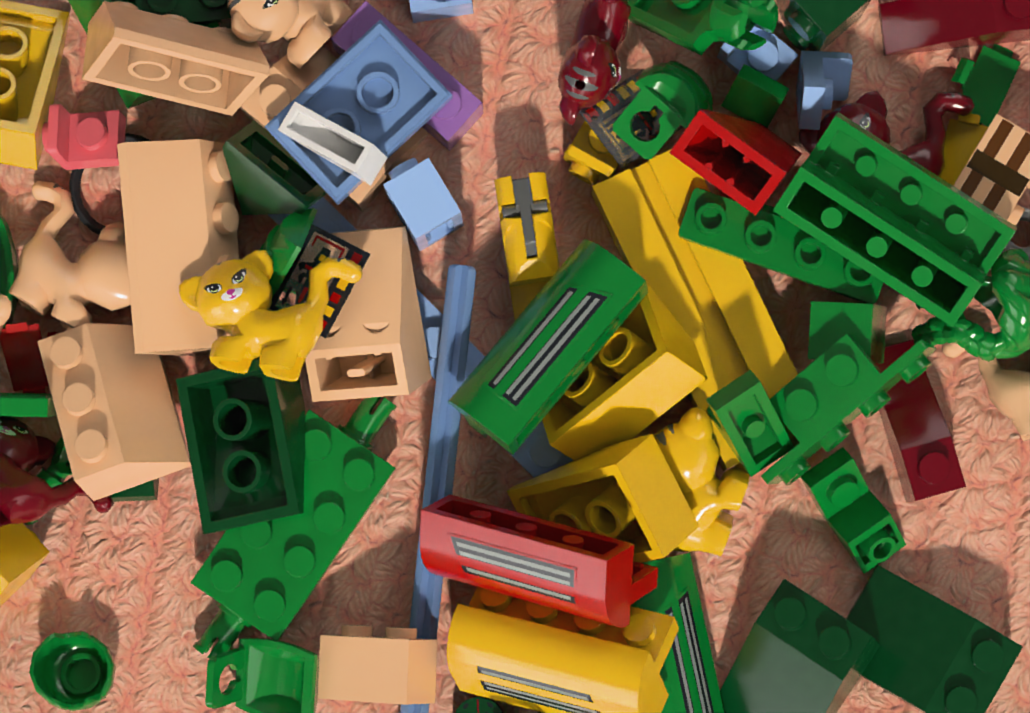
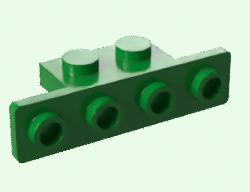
M700 188L693 190L678 231V236L681 239L866 304H875L877 302L883 285L882 281L773 211L774 207L764 204L755 216L734 200Z
M846 333L770 398L778 417L800 443L761 475L763 480L768 485L778 484L783 481L788 486L800 478L811 467L807 459L821 447L828 452L839 445L851 433L846 426L856 417L863 413L868 418L885 406L891 399L887 391L903 379L908 384L924 373L932 364L927 357L936 348L930 341L921 339L882 372L851 334Z

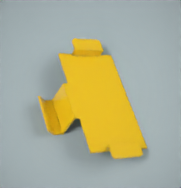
M971 113L967 116L959 115L958 120L950 119L944 145L945 167L940 178L951 185L955 184L988 129V126L979 124L980 115Z

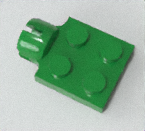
M774 0L628 1L631 7L630 22L701 56L707 47L713 42L723 41L740 50H755L766 43V39L750 32L755 26L773 34L778 20V6Z

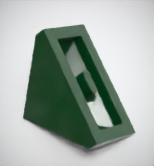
M255 120L226 140L222 147L242 215L292 214L294 212L302 214L327 194L281 144Z

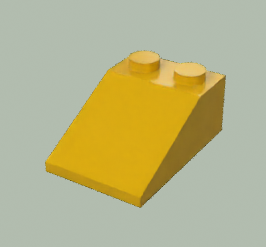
M0 0L1 164L34 170L38 168L44 147L42 127L45 122H48L49 105L54 103L70 19L68 11Z
M653 434L612 444L515 485L507 491L518 513L633 543V561L640 563L665 558L699 527Z

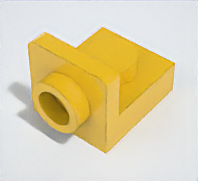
M613 115L597 125L596 128L622 161L625 154H620L622 148L626 149L629 145L624 141H615L614 137L616 134L614 131L605 136L604 133L611 129L613 124L603 131L600 129L617 117ZM584 121L572 144H569L564 152V161L571 164L568 171L573 176L590 185H595L598 180L602 182L613 177L619 164L588 123Z

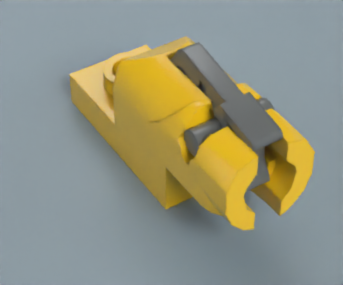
M544 172L528 173L529 177L512 180L511 176H506L494 180L514 320L519 317L560 268L549 192Z

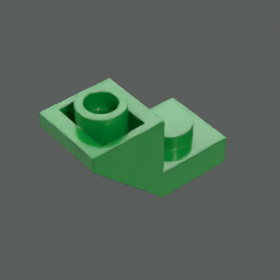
M844 447L801 476L816 507L863 574L881 562L886 561L894 553L906 546L891 514L869 490L854 459Z

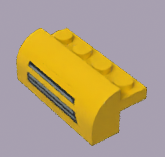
M477 587L469 605L458 604L455 609L448 633L447 662L450 673L460 691L542 713H661L669 694L660 676V671L677 635L679 626L674 616L630 606L629 625L619 628Z

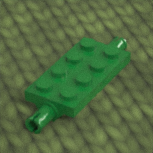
M381 397L363 398L346 425L342 426L339 424L337 428L310 409L305 415L304 513L226 530L191 581V584L218 602L216 605L220 608L200 639L193 645L201 654L207 653L218 637L217 644L207 658L210 659L214 655L227 652L245 626L251 628L252 625L271 639L280 641L396 470L394 466L371 452L374 447L370 445L391 412L396 409L397 406L384 397L374 414L371 415L372 410Z

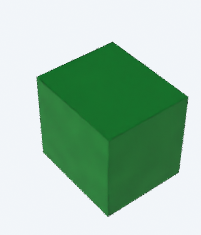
M811 301L808 359L816 360L843 335L848 333L853 336L874 363H884L887 307L864 303Z

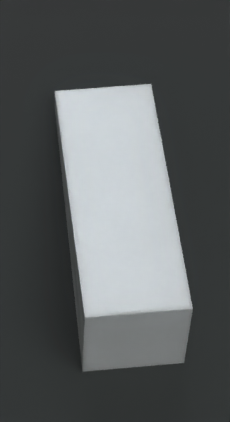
M294 102L278 128L284 135L370 186L388 158L371 142L297 102Z

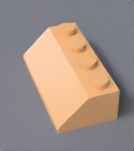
M203 139L117 144L135 354L209 355L212 343L221 336H231V333L225 330L207 326L199 312L191 310L182 301L179 294V285L185 279L203 276L206 271L218 263L233 259L240 260L237 238L239 216L234 204L232 178L222 149L225 143Z

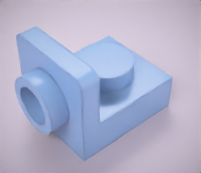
M755 26L750 32L766 39V43L755 50H740L721 41L724 44L720 48L717 58L737 75L743 64H746L778 81L798 57V54L775 34L768 33Z
M801 50L796 85L799 129L820 130L822 109L831 110L833 100L844 101L848 98L853 65L850 53Z

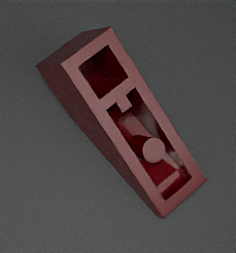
M896 0L878 5L884 56L1030 40V0Z
M914 340L885 347L884 363L875 364L883 372L915 345ZM926 371L908 384L901 379L887 391L891 399L879 412L906 503L966 487L951 434Z

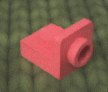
M61 104L49 105L48 122H45L42 127L43 146L46 152L65 170L119 166L117 144L125 142L126 117L120 110L70 114Z

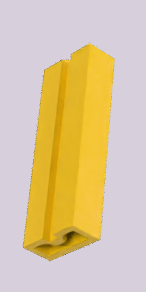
M670 149L649 159L648 162L631 170L627 169L593 185L591 195L623 262L646 280L695 343L708 379L687 395L693 408L699 407L707 412L709 405L706 399L749 370L760 380L769 399L798 375L744 261L681 239L678 236V231L693 190L700 188L710 192L702 176L669 153ZM711 420L713 426L712 437L720 451L718 461L723 471L733 466L744 469ZM782 422L793 446L795 447L800 442L787 428V426Z

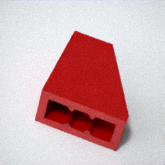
M702 108L669 152L755 216L802 155L801 152L761 123Z

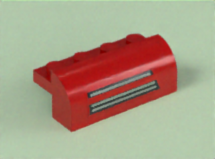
M451 494L421 509L420 553L424 566L432 574L619 628L629 625L631 604L657 588L658 567L633 561V543Z

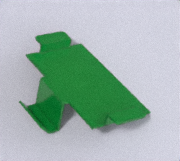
M994 44L992 49L983 45L976 63L961 57L951 81L961 84L960 89H963V95L972 98L975 106L971 114L980 115L979 124L988 127L996 114H998L1021 63L1012 58V51L997 44Z

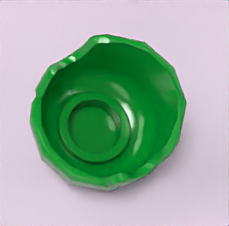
M84 631L52 633L33 652L29 673L36 692L49 704L62 710L76 711L98 705L102 699L107 697L113 687L116 666L109 647L93 635H89V633Z

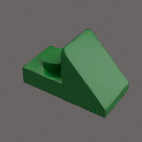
M751 370L706 399L709 405L707 408L708 415L750 477L794 448L760 380Z

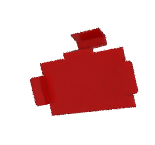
M27 322L6 324L5 328L1 330L0 343L14 391L23 390V393H46L45 386H49L37 342L42 340L38 323L30 325ZM48 332L47 337L56 335L58 332Z

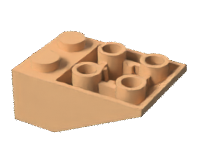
M406 226L331 233L370 253V256L362 269V278L354 284L327 337L320 336L315 347L305 359L312 401L409 395L430 380L432 376ZM316 234V235H318V236H320V237H322V238H324V239H326V240H328V241H330V242H332V243H334V244H336V245H338V246L344 248L345 251H344L343 255L341 256V258H345L347 252L349 251L348 248H346V247L340 245L339 243H337V242H335V241H333V240H331V239H329V238H327V237H325V236H323V235H321V234ZM312 235L307 245L306 262H314L313 259L323 247L331 250L329 257H339L342 252L341 250L318 238L314 246H312L311 244L316 235ZM332 277V279H331L330 282H327V283H328V288H329L330 284L332 283L334 277Z

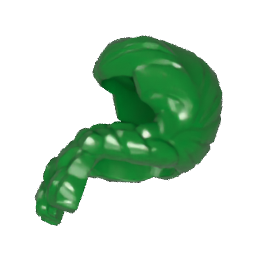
M1009 249L1003 252L991 267V276L986 275L982 286L974 296L978 302L992 311L1000 327V332L993 334L984 331L979 324L967 320L964 314L960 316L954 327H951L935 316L912 330L914 344L921 339L930 341L933 346L946 342L956 343L971 355L980 357L988 362L994 360V358L1006 359L1023 354L1030 349V259L1028 254L1022 249ZM916 304L918 310L922 309V307Z

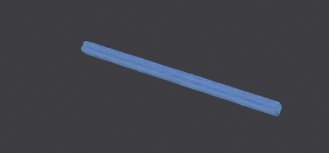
M450 265L447 273L422 509L449 494L452 495L461 413L450 405L448 400L465 381L476 270L469 265ZM420 532L409 628H417V638L437 639L443 577L430 573L424 566L420 553ZM401 704L400 713H429V704Z

